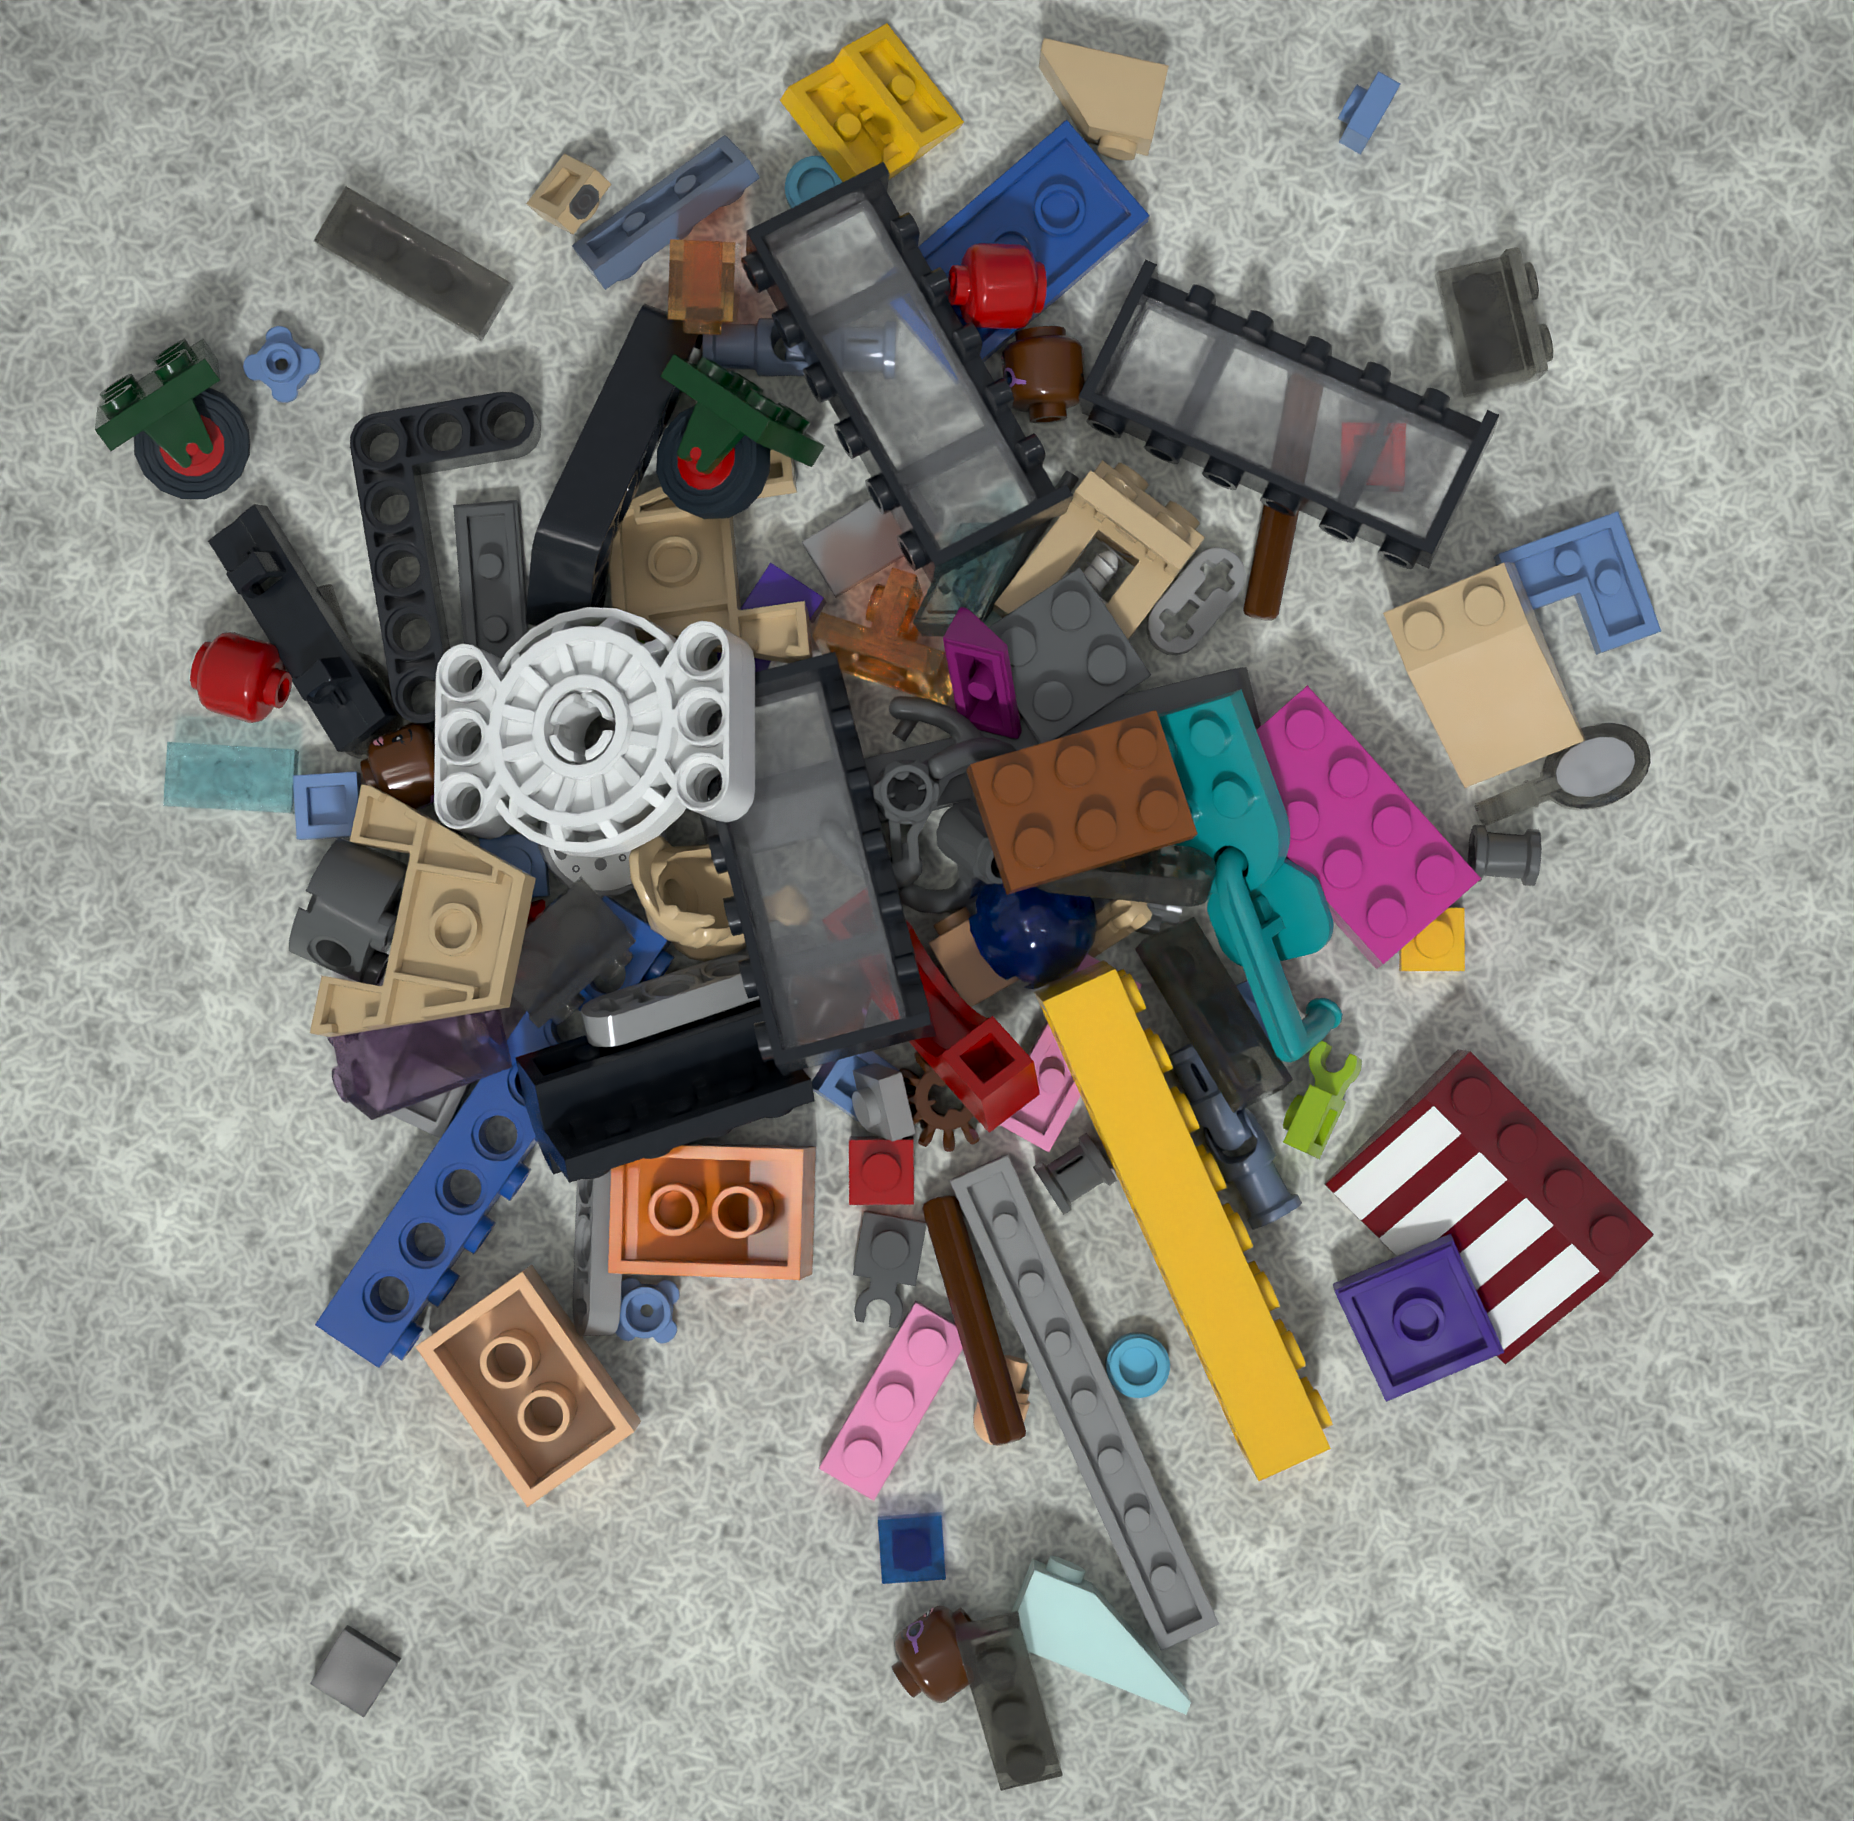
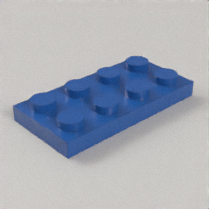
M1066 120L918 246L930 269L934 270L941 267L948 278L951 266L961 265L962 258L971 245L991 243L1026 246L1032 252L1035 261L1044 264L1046 271L1047 291L1042 313L1148 222L1150 215ZM895 268L890 270L875 284L897 274ZM907 294L887 304L890 310L957 386L959 384L957 377L911 296ZM951 304L962 325H966L967 323L962 317L959 305ZM1034 313L1029 323L1032 322L1041 313ZM1025 327L1018 329L976 328L982 339L980 357L983 362L1011 340L1017 331Z

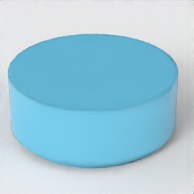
M810 156L801 159L790 169L786 177L785 194L787 203L791 209L842 183V180L823 156Z
M1132 1332L1119 1337L1110 1346L1105 1359V1368L1110 1382L1120 1393L1132 1398H1144L1155 1394L1164 1386L1170 1372V1360L1167 1351L1156 1338L1146 1333Z

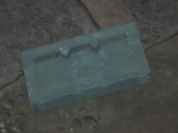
M991 523L960 524L951 544ZM1021 535L937 578V581L930 585L912 622L920 634L925 637H943L960 607L969 609L983 621L1022 539Z
M167 742L163 806L295 814L293 775H298L299 751L295 749Z

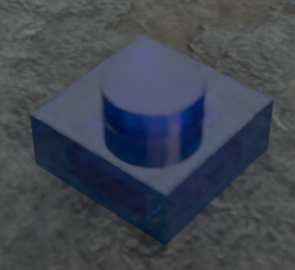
M941 1512L878 1516L882 1584L946 1580Z

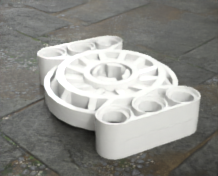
M586 607L558 614L532 628L506 652L503 658L497 657L474 645L460 644L446 651L438 663L435 693L434 805L440 821L449 828L478 838L491 840L502 836L512 826L527 839L572 856L600 858L629 852L658 837L683 814L686 808L716 821L731 822L738 820L746 814L753 803L755 794L754 655L746 641L713 622L699 621L690 624L676 639L660 626L643 617L617 608ZM634 627L648 632L656 639L645 644L639 642L636 638ZM722 645L721 659L716 666L708 670V656L714 648ZM482 668L481 680L477 687L472 690L473 678L477 671ZM721 709L723 715L721 724L713 734L708 735V721L713 713ZM602 715L603 718L616 723L615 731H602V735L597 743L586 750L584 742L585 733L595 718ZM481 731L480 745L472 753V741L476 734ZM721 774L723 781L721 790L714 799L708 801V785L715 776ZM480 794V808L471 817L472 802ZM540 820L549 823L553 838L547 836L535 827L533 823ZM589 836L607 837L606 839L584 843Z

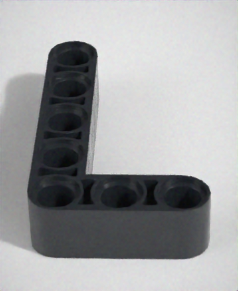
M645 303L638 312L539 521L531 550L526 609L527 624L536 627L561 613L586 607H604L613 542L682 394L681 390L663 379L661 374L674 354L689 361L693 349L700 350L703 343L704 325Z
M496 392L373 413L363 417L354 426L350 435V449L392 700L399 714L404 719L415 724H425L430 728H435V709L427 714H417L411 704V696L419 684L426 681L436 682L438 663L443 654L450 649L421 475L517 459L528 455L535 449L541 438L540 421L530 404L522 396L513 392ZM507 412L523 414L525 416V427L517 438L501 440L495 437L494 426L501 415ZM446 422L460 424L462 437L453 449L438 451L433 448L432 436L441 424ZM383 433L396 434L399 439V445L395 455L383 462L373 461L370 457L372 441ZM394 495L407 496L409 501L407 516L401 522L394 525L382 523L380 509L383 502ZM404 557L417 558L420 565V573L417 580L405 588L394 587L390 579L393 565ZM425 619L430 627V638L427 644L419 650L406 651L401 643V632L404 626L412 620Z

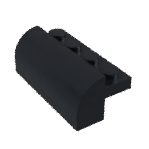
M760 999L618 1046H593L589 1044L587 1036L584 1035L515 1057L527 1112L539 1147L553 1175L562 1172L569 1183L580 1179L599 1178L613 1168L643 1158L653 1159L662 1157L673 1148L703 1138L722 1137L731 1132L733 1128L763 1118L784 1116L790 1113L793 1108L815 1101L812 1080L803 1069L783 1076L777 1068L774 1059L763 1061L754 1029V1023L765 1021Z

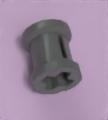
M1473 825L1469 837L1467 863L1481 878L1478 882H1481L1484 876L1517 878L1521 879L1522 884L1525 886H1535L1541 864V833L1539 829H1527L1524 835L1487 832L1485 825Z
M1087 1133L1078 1137V1146L1050 1164L1046 1165L1039 1162L1033 1166L1063 1215L1072 1210L1071 1202L1104 1182L1110 1186L1117 1181Z

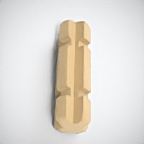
M1126 890L1073 926L1066 934V938L1072 944L1068 950L1070 955L1076 959L1084 954L1095 958L1145 925L1152 917V912L1147 907V903L1150 900L1149 896L1143 891L1134 895Z

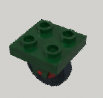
M186 339L174 343L153 359L157 366L152 372L136 381L132 374H128L100 393L103 401L97 407L95 431L110 452L134 437V455L143 475L160 491L180 499H207L226 491L242 476L250 456L249 429L240 409L224 393L209 388L220 381L218 359L204 339H201L192 346L188 344Z
M674 354L661 374L663 379L697 401L696 405L679 413L668 425L657 448L656 472L662 490L683 511L703 519L730 518L748 509L762 493L770 473L771 450L812 467L825 447L821 442L806 433L811 424L808 419L781 402L775 403L762 394L764 390L757 384L734 370L728 371L705 356H702L696 365Z

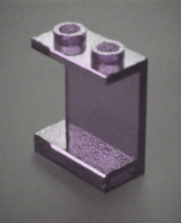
M500 1009L327 1037L335 1050L338 1066L333 1067L331 1073L333 1084L339 1097L344 1103L350 1102L370 1120L513 1067Z

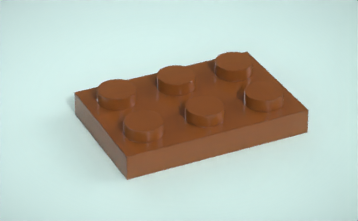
M1156 710L970 764L966 769L1007 895L1191 840L1198 835Z

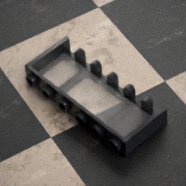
M884 162L747 230L746 256L741 258V263L755 291L761 293L767 290L776 306L777 311L772 313V318L785 345L788 348L797 345L809 366L803 368V373L812 394L820 404L828 400L840 420L834 424V429L846 454L851 459L860 456L871 477L866 479L865 483L875 506L882 515L891 511L899 525L902 534L897 536V542L904 558L914 571L923 568L932 584L937 581V578L1050 519L1065 514L1073 494L1067 484L1055 489L1042 466L1046 454L1041 441L1035 433L1027 437L1025 436L1011 411L1014 397L1008 383L1004 378L994 381L980 357L982 339L978 330L972 322L964 326L962 325L949 302L948 297L951 292V286L945 272L941 267L931 270L918 248L920 232L916 221L909 212L900 216L888 195L887 189L890 173Z
M1146 259L1079 394L1082 414L1088 416L1086 422L1095 430L1113 438H1121L1123 432L1145 441L1144 449L1163 461L1178 464L1180 459L1183 458L1203 467L1202 475L1221 487L1237 490L1239 484L1261 493L1260 501L1267 507L1287 516H1295L1299 510L1321 520L1319 528L1327 534L1349 543H1353L1357 536L1379 546L1378 554L1382 558L1406 569H1413L1415 563L1428 569L1430 568L1432 560L1495 432L1499 414L1487 410L1482 422L1450 409V397L1440 390L1427 388L1424 395L1421 396L1390 382L1391 371L1378 363L1368 362L1365 369L1361 370L1332 357V345L1319 337L1309 336L1306 344H1302L1274 331L1273 319L1260 311L1251 310L1246 319L1216 306L1215 294L1203 286L1193 284L1189 293H1186L1161 282L1158 279L1157 264Z
M834 651L755 672L754 800L748 812L738 820L731 822L716 821L719 834L709 836L708 842L717 874L726 872L729 874L734 896L723 898V903L733 936L744 934L749 958L739 960L738 963L748 999L757 996L760 999L765 1021L754 1023V1029L764 1062L774 1059L777 1068L783 1076L790 1075V1072L911 1040L934 1037L936 1033L836 653ZM721 709L717 710L710 717L707 725L708 735L713 734L719 728L723 716ZM721 774L715 776L708 785V801L714 799L721 790L723 782Z

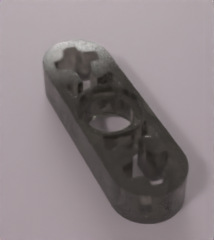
M1171 845L1035 887L1055 894L1192 907L1201 905L1209 899L1216 873V863L1208 854L1199 849ZM1114 868L1124 869V870H1127V871H1129V872L1120 871V870H1117V869H1114Z

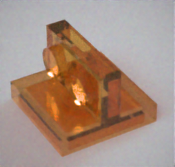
M892 567L886 586L879 583L876 584L866 610V621L872 622L871 627L821 612L812 637L821 655L835 651L842 672L911 695L928 698L945 705L948 704L953 689L945 652L916 643L928 610L917 575Z

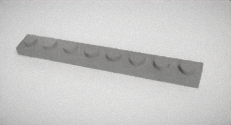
M1008 1154L950 1179L956 1197L1160 1650L1162 1651L1219 1625Z

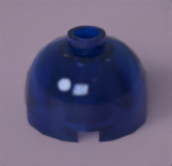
M1076 874L1008 895L1003 883L987 884L980 879L972 888L970 899L976 895L978 896L976 900L977 913L969 917L970 932L981 956L994 972L1005 980L1016 976L1023 982L1029 983L1023 988L1035 990L1067 976L1089 954L1095 941L1098 927L1096 908L1088 888Z

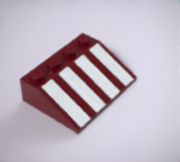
M1458 1049L1324 1183L1396 1256L1448 1234L1452 1235L1502 1344L1504 1353L1497 1355V1357L1505 1365L1608 1282L1654 1235L1471 1051Z

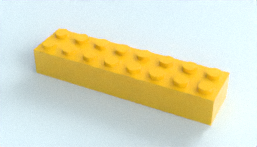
M1103 960L1034 991L1237 1444L1258 1481H1262L1330 1450V1445L1323 1432V1429L1333 1425L1330 1415L1317 1389H1313L1307 1376L1299 1379L1296 1370L1306 1366L1304 1357L1290 1330L1287 1331L1281 1318L1273 1321L1270 1311L1280 1307L1277 1297L1265 1272L1260 1271L1255 1260L1249 1263L1246 1261L1243 1252L1253 1248V1244L1238 1212L1233 1211L1229 1202L1223 1205L1220 1203L1216 1193L1227 1188L1212 1154L1210 1152L1207 1153L1203 1144L1195 1147L1189 1134L1200 1129L1198 1121L1185 1094L1180 1093L1177 1086L1169 1089L1163 1073L1172 1070L1173 1066L1158 1034H1154L1150 1027L1145 1030L1141 1027L1136 1013L1145 1010L1146 1006L1130 973L1127 974L1124 969L1116 971L1114 967Z

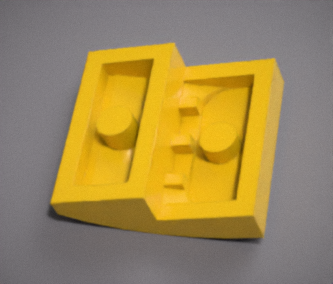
M888 23L844 46L832 63L788 86L780 99V102L842 182L884 162L890 173V180L954 133L964 123Z

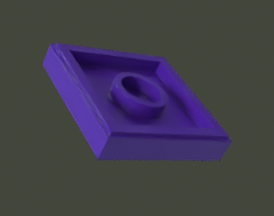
M1451 1234L1333 1283L1334 1292L1386 1402L1504 1353L1499 1337Z

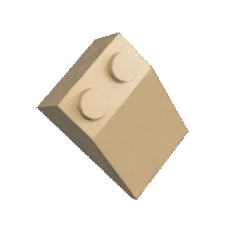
M1501 563L1383 613L1407 674L1464 788L1585 741L1514 563Z

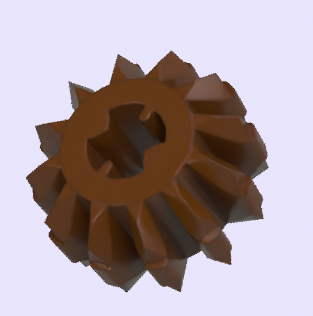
M916 1051L914 1053L916 1062L925 1073L919 1077L909 1069L900 1068L899 1072H902L905 1083L916 1087L915 1093L906 1092L909 1105L915 1104L917 1109L911 1112L913 1124L915 1125L921 1119L927 1123L920 1133L918 1143L927 1147L932 1141L937 1128L944 1130V1150L946 1152L954 1151L955 1138L953 1129L961 1127L966 1140L974 1145L980 1138L977 1131L969 1123L974 1115L964 1104L960 1109L950 1106L945 1114L938 1113L931 1107V1105L936 1103V1099H928L930 1088L933 1084L944 1087L946 1084Z

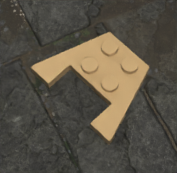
M774 450L770 451V473L763 491L757 499L797 493L794 459ZM661 486L632 500L612 546L610 562L612 608L643 617L660 626L676 639L690 624L699 621L713 622L746 641L753 651L754 658L793 663L813 657L809 612L805 601L741 610L733 516L723 519H703L679 509L663 492ZM634 627L637 640L652 641L656 639L648 632ZM718 645L712 651L722 653V645Z
M361 784L350 842L367 847L409 853L408 867L383 985L377 986L321 976L310 1033L335 1037L510 1007L536 878L380 789Z

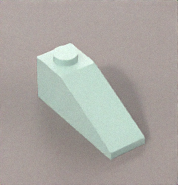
M1050 1556L1047 1564L1032 1559L1004 1629L1006 1643L1186 1715L1191 1701L1185 1687L1091 1582L1083 1579L1086 1571L1070 1561L1055 1556Z

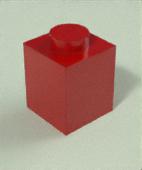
M850 1136L849 1205H914V1136H907L893 1142L880 1136Z

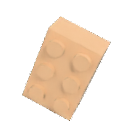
M533 1265L524 1269L416 1346L418 1352L527 1507L634 1433L641 1422L584 1338L578 1335L574 1324Z

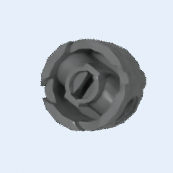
M338 838L323 856L308 884L306 892L312 894L307 910L298 908L289 937V952L356 982L379 986L386 973L389 958L387 951L393 939L408 864L369 847L350 842L347 838Z

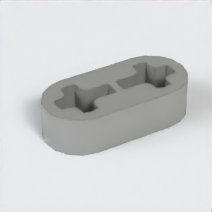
M1217 547L1204 550L1193 559L1153 607L1147 618L1146 632L1149 641L1155 649L1166 655L1175 656L1189 652L1226 611L1245 585L1246 572L1244 565L1235 553L1226 548ZM1220 562L1225 563L1231 569L1226 577L1227 581L1232 585L1231 589L1226 592L1224 589L1217 587L1205 601H1202L1194 594L1206 578L1200 567L1206 563L1208 566L1215 568ZM1189 602L1197 609L1185 626L1192 635L1188 640L1180 636L1174 637L1170 642L1165 640L1161 636L1165 624L1159 619V616L1164 611L1171 616H1175Z

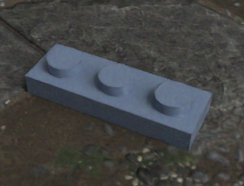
M724 135L574 243L572 247L587 269L606 290L617 281H623L633 276L641 268L643 262L668 244L679 242L687 237L697 223L719 207L734 203L742 196L745 189L760 177L747 156Z

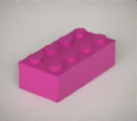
M1308 685L1257 729L1289 819L1290 846L1286 858L1317 877L1327 900L1333 921L1376 969L1385 964L1481 879Z

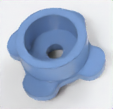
M276 326L268 330L266 333V343L258 353L246 357L243 367L249 379L253 381L261 380L271 388L272 396L275 400L281 403H289L297 398L298 390L305 385L309 376L319 371L321 361L315 350L311 348L303 349L293 340L289 329L283 326ZM280 359H286L288 362V366L284 370L277 369L276 364Z
M634 1277L624 1279L621 1282L620 1320L615 1332L617 1336L625 1341H631L635 1337H653L658 1343L671 1341L677 1333V1325L672 1320L673 1305L680 1297L677 1285L670 1280H662L655 1285L641 1284ZM645 1304L650 1305L653 1308L652 1315L644 1316L641 1313V1307Z

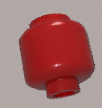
M991 243L971 245L965 252L961 265H952L948 276L951 286V292L948 297L949 302L952 305H959L962 317L967 324L972 322L976 328L1018 329L1025 327L1034 313L1038 314L1043 310L1047 291L1045 267L1042 262L1035 261L1032 252L1024 245Z
M236 632L222 633L212 642L208 641L202 644L195 655L190 673L191 686L194 690H197L199 701L207 710L247 723L260 722L272 712L274 707L282 708L288 700L292 688V677L288 671H285V665L279 657L277 648L269 642Z

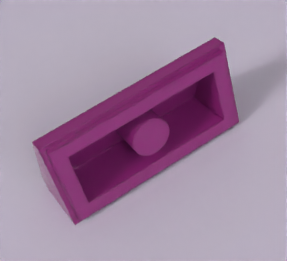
M960 607L943 636L956 710L968 718L978 730L1018 739L1022 730L1007 644L969 609Z

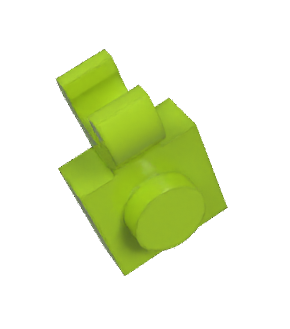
M1324 1041L1319 1042L1313 1047L1309 1055V1067L1314 1075L1315 1085L1309 1084L1304 1096L1298 1094L1293 1099L1283 1121V1129L1288 1131L1283 1143L1319 1160L1346 1103L1342 1100L1349 1085L1357 1079L1362 1068V1059L1349 1054L1344 1067L1340 1071L1329 1072L1326 1067V1059L1331 1052L1332 1046Z

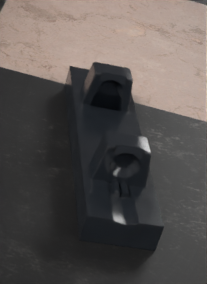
M252 505L232 524L222 529L208 541L227 571L226 575L236 592L243 597L268 640L277 648L281 661L293 678L294 686L302 699L307 701L338 752L352 751L397 716L267 506ZM270 577H282L266 591L261 586Z

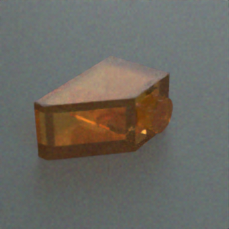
M670 239L668 319L683 320V333L722 335V322H737L743 270L741 258L744 256V246L736 242Z

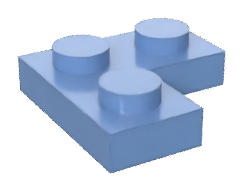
M1618 511L1499 553L1494 557L1496 565L1504 562L1515 564L1533 610L1575 596L1596 655L1661 632Z

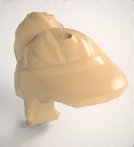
M659 835L651 841L631 850L629 855L630 878L645 908L651 930L668 941H672L676 950L688 958L703 962L721 956L736 954L746 948L744 934L733 936L731 933L723 898L734 896L728 872L717 874L709 844L672 847L664 837ZM786 886L772 896L763 897L769 923L779 921L787 927L789 925L806 926L807 923L813 920L807 899L796 886Z

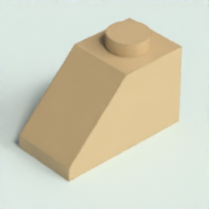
M1044 38L1040 53L1039 69L1085 141L1099 145L1098 152L1100 154L1117 160H1134L1136 153L1148 156L1169 66Z

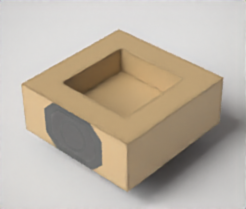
M563 154L526 204L544 220L574 235L580 225L588 221L595 214L600 199L611 186V183L595 168Z

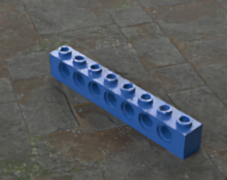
M604 896L315 1326L378 1368L386 1364L393 1355L401 1361L404 1360L424 1331V1328L415 1323L429 1302L437 1308L443 1303L460 1275L451 1270L464 1249L472 1254L478 1251L496 1224L487 1215L500 1196L511 1201L532 1170L523 1162L538 1141L527 1112L515 1057L564 1042L557 1032L559 1017L569 1009L581 1011L583 1005L588 1001L608 994L601 991L593 981L592 972L598 960L605 956H614L622 962L626 976L623 985L618 989L620 990L663 976L675 958L666 952L672 941H668L663 936L651 930L647 921L611 897ZM494 1116L507 1117L514 1123L517 1129L516 1143L509 1151H499L493 1148L487 1140L486 1127ZM458 1169L469 1170L480 1180L481 1194L474 1204H464L458 1201L451 1192V1178ZM421 1223L434 1224L442 1231L445 1238V1247L440 1256H426L417 1248L415 1232ZM384 1277H396L406 1285L409 1299L404 1309H391L382 1302L379 1295V1287Z

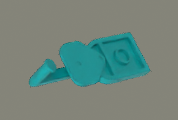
M1242 689L1158 714L1198 834L1191 840L1167 846L1166 849L1175 866L1190 882L1212 893L1207 903V912L1219 945L1232 962L1243 967L1276 1056L1283 1062H1294L1321 1042L1331 1029L1338 1027L1342 1022L1343 1014L1340 1007L1332 1000L1315 998L1307 1004L1306 1016L1301 1019L1280 961L1310 955L1321 950L1332 937L1334 922L1317 877L1286 858L1290 846L1289 819Z

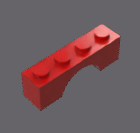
M867 888L822 920L829 944L878 931ZM907 921L936 1033L934 1037L909 1041V1043L990 1133L1040 1095L1034 1061L993 1015L990 1018L980 1015L959 996L935 966L922 946L912 925ZM884 953L842 964L856 970L854 980L869 990L872 1001L890 1021L901 1019Z

